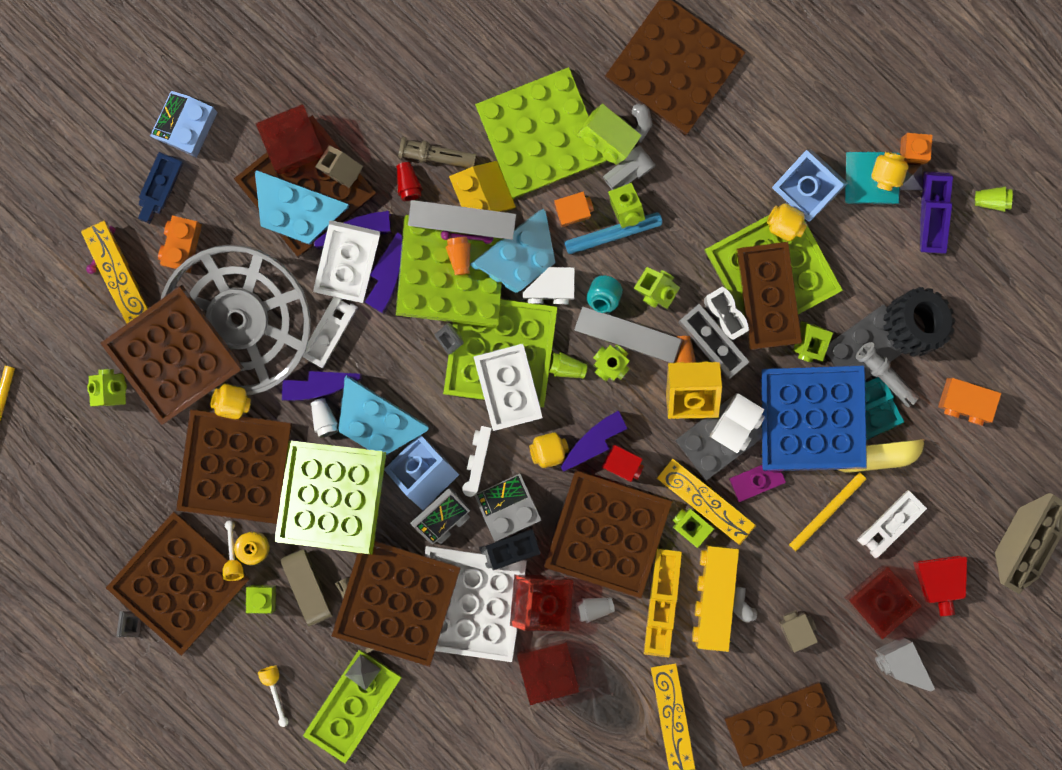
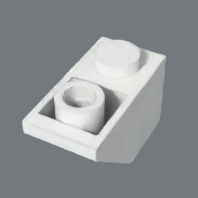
M549 267L523 292V299H528V303L543 304V300H553V304L558 305L569 304V300H574V268Z

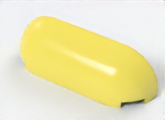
M924 439L867 445V469H839L838 471L859 472L908 466L920 457L924 448Z

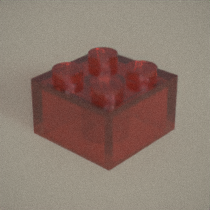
M303 104L255 123L273 168L278 175L320 159L324 154L311 118Z
M881 565L844 597L873 633L882 640L921 607L889 567Z
M514 574L510 626L524 631H569L574 580L559 575Z
M566 639L517 652V659L530 705L580 692Z

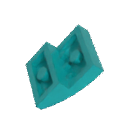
M846 152V182L848 184L845 187V203L900 204V187H893L892 191L878 188V182L874 181L871 177L876 158L879 155H884L885 152Z
M879 377L865 383L867 440L904 423L893 401L894 397L889 387Z

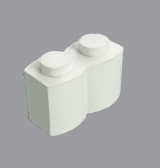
M721 287L704 298L707 311L713 318L717 319V325L731 341L749 331L746 318L739 310L735 309V301L726 288Z
M736 393L709 437L735 453H738L740 449L744 451L752 439L749 437L753 428L758 429L765 418L762 415L764 409Z

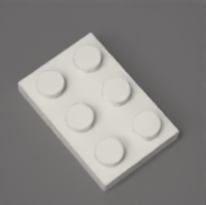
M330 220L313 292L363 303L380 231Z
M523 344L474 356L493 431L543 418Z

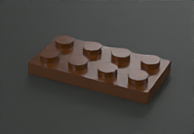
M788 242L737 248L745 318L749 327L747 332L750 350L802 343Z
M819 682L724 718L743 767L838 731Z

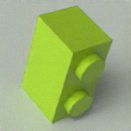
M603 103L592 111L577 133L587 145L596 148L607 161L615 165L628 157L642 136Z

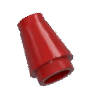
M411 162L398 164L396 166L398 196H401L402 201L419 199L423 189Z

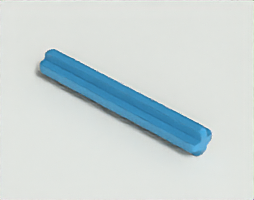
M656 212L646 215L645 220L634 226L622 229L620 224L567 240L565 247L568 254H573L661 226L662 218L660 213Z

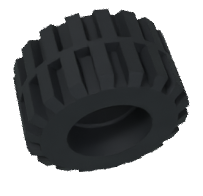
M918 287L894 299L887 306V314L883 318L887 322L884 325V331H888L889 335H887L889 341L892 340L894 342L892 346L895 349L901 348V353L905 355L910 353V356L916 357L918 355H926L949 342L951 339L950 335L955 330L952 327L955 324V318H952L954 312L952 308L949 309L948 300H943L941 293H933L931 288L924 290V287ZM914 313L918 314L923 320L925 332L916 325Z

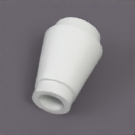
M325 398L312 401L314 432L318 433L319 438L336 434L339 424Z

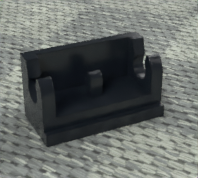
M533 529L479 547L481 554L486 556V567L488 569L492 568V571L541 554Z

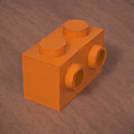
M172 215L171 221H167L164 229V235L167 236L165 246L161 245L158 253V260H161L160 265L176 270L188 258L195 255L202 224L194 220ZM192 266L186 271V273L191 272Z
M947 378L938 408L944 409L945 415L959 418V415L969 417L968 422L983 426L984 422H993L1001 393L955 378Z

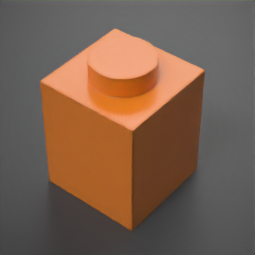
M906 133L901 137L900 153L901 156L905 157L904 161L923 165L931 160L933 135Z
M584 191L554 200L561 228L590 219V212L594 211L590 196L585 198Z

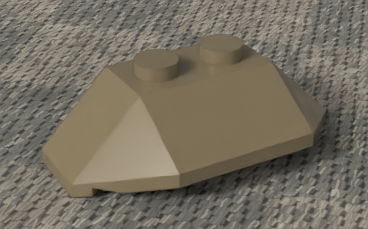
M1048 493L1020 507L995 551L1000 583L1015 593L1020 594L1024 588L1030 586L1040 577L1062 537V500L1054 494Z

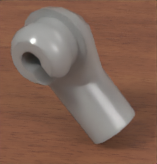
M636 104L632 108V114L638 122L635 130L642 135L638 140L641 143L653 123L650 109L644 104Z
M735 587L733 612L741 621L750 622L756 620V609L750 608L745 602L746 588Z

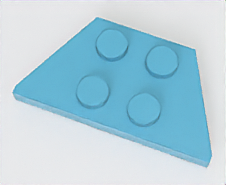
M256 170L255 178L260 224L265 229L310 245L319 237L321 232L328 228L330 220L334 221L349 208V204Z
M544 209L539 210L514 230L513 240L503 238L470 263V265L474 269L479 268L486 272L496 282H502L505 287L513 292L521 291L555 264L546 211Z
M346 375L344 378L341 416L338 427L339 432L368 450L384 451L387 455L428 431V425L349 376Z

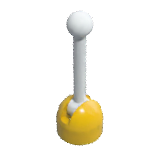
M231 520L225 523V528L228 530L230 560L223 567V579L236 581L244 577L242 564L235 560L233 541L235 523Z
M273 665L258 671L259 679L262 684L270 686L280 718L278 723L281 727H285L289 721L284 716L275 683L279 680L278 667Z

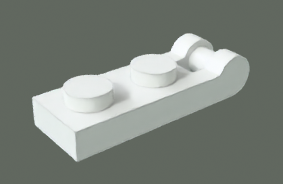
M333 297L309 339L303 358L321 368L325 367L358 309V306L352 303L349 305L342 301V298ZM336 310L344 313L341 320L333 316Z
M481 426L480 431L475 430L472 445L477 446L475 456L470 455L467 470H471L470 480L463 485V493L468 497H472L478 492L492 428Z
M907 490L868 530L860 535L857 541L862 546L866 545L871 550L870 554L877 558L927 508ZM877 533L884 538L880 543L873 539Z

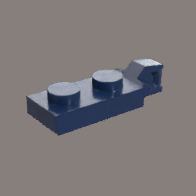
M161 152L157 154L139 195L140 201L138 205L143 207L138 217L139 220L150 224L155 213L160 214L162 209H164L184 164L182 161Z

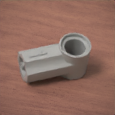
M639 145L630 152L626 159L605 174L603 179L610 189L614 190L631 183L636 178H641L654 168L656 164Z

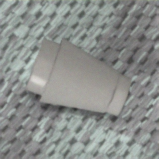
M611 597L581 598V601L575 603L579 622L585 621L589 623L615 611Z

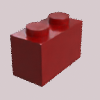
M612 445L602 468L631 482L633 478L638 480L644 465L641 464L642 458L616 445Z

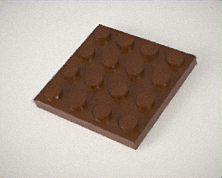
M659 0L604 78L642 105H646L653 113L687 136L745 52L674 1Z
M313 115L234 178L258 209L256 170L349 204L348 210L334 220L341 223L377 195L360 173L351 187L348 188L316 168L329 145L340 151L341 149ZM327 229L321 232L318 238L325 234ZM279 234L298 258L314 246V241L309 245Z
M183 285L176 288L100 343L161 425L244 368Z
M190 410L176 511L277 524L292 423L243 416L239 419H231L218 416L213 412Z
M575 470L544 568L641 599L672 501Z
M174 511L107 585L106 589L182 656L251 578L244 573V577L240 580H224L223 567L229 559Z
M374 541L373 554L357 553L331 637L430 667L461 568Z

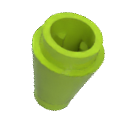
M1006 186L975 191V206L1004 212L1005 209H1012L1013 190L1006 189Z
M562 352L552 354L549 373H553L554 377L584 379L587 372V364Z

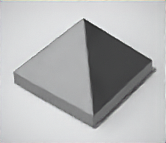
M922 164L908 165L905 180L900 190H923Z
M447 323L434 334L448 355L464 344L460 331L450 323Z
M120 611L116 637H139L141 620L131 611Z
M360 654L345 676L366 690L381 669Z

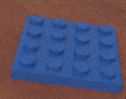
M865 366L762 369V408L764 409L762 415L765 416L762 422L763 471L867 469Z

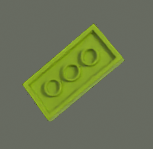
M359 649L303 736L346 764L402 676ZM360 654L381 669L366 690L345 676Z

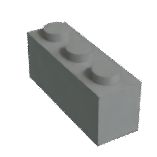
M700 304L678 321L680 326L711 362H720L721 373L726 379L733 377L749 363L748 359Z

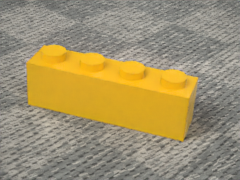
M706 545V549L701 550L700 565L704 566L703 576H698L697 591H701V599L696 601L695 616H698L699 619L698 627L694 626L692 632V642H696L698 649L729 652L739 553L737 548Z

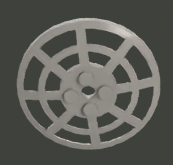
M215 246L202 250L188 258L174 271L167 281L161 299L174 291L177 282L192 265L202 260L209 273L195 284L190 291V296L200 309L207 311V319L231 351L232 349L247 348L252 361L240 362L244 367L242 370L255 368L260 383L238 387L244 388L247 395H253L266 391L282 382L301 361L310 337L311 319L309 305L297 279L286 266L274 257L261 250L247 246ZM224 252H241L251 254L253 257L249 268L241 266L218 268L211 255ZM263 259L278 268L288 278L294 289L282 294L273 281L260 273ZM244 274L247 277L243 288H229L223 275ZM214 280L220 293L212 301L197 297L202 288L208 282ZM256 280L266 285L275 297L262 301L253 293ZM297 299L300 300L304 317L301 340L288 334L290 316L287 303ZM280 306L282 314L281 330L268 324L267 311ZM233 312L240 313L243 316V324H234L231 320V314ZM264 334L277 339L273 348L264 356H261L256 342ZM284 343L296 349L297 352L287 367L276 376L269 378L265 364L278 354Z

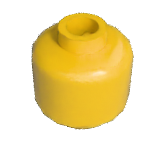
M885 151L884 155H879L876 158L871 177L874 181L878 182V188L892 191L893 187H901L903 185L908 170V163L904 161V156Z
M786 203L779 207L775 206L767 220L770 232L786 241H792L796 236L801 237L807 227V224L804 223V213Z
M222 384L219 389L215 388L213 392L211 408H214L215 414L218 416L239 419L243 412H248L251 399L247 398L244 388Z
M555 432L535 437L533 444L529 446L533 463L538 464L541 468L562 464L565 460V454L569 453L566 439H561Z
M250 531L242 534L237 539L234 552L240 562L246 565H255L267 557L270 545L268 539L263 534Z

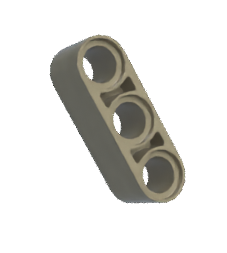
M302 549L281 558L282 567L308 626L333 617L332 609L307 551Z

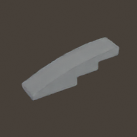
M411 200L408 226L513 240L516 214Z
M583 306L574 329L576 332L669 363H675L683 341L665 333L605 313H599Z

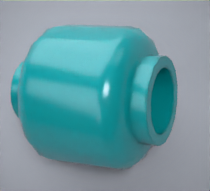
M598 276L590 285L587 293V302L599 313L612 312L620 302L623 288L619 281L611 276Z

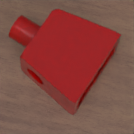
M959 555L914 561V568L925 601L929 603L938 602L940 616L955 615L953 600L966 598L967 557Z

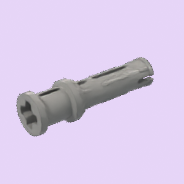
M869 342L858 350L856 359L859 362H863L869 368L872 376L879 377L906 407H910L911 404L913 405L917 402L918 394L890 367V360L887 357H883L876 350L874 343Z

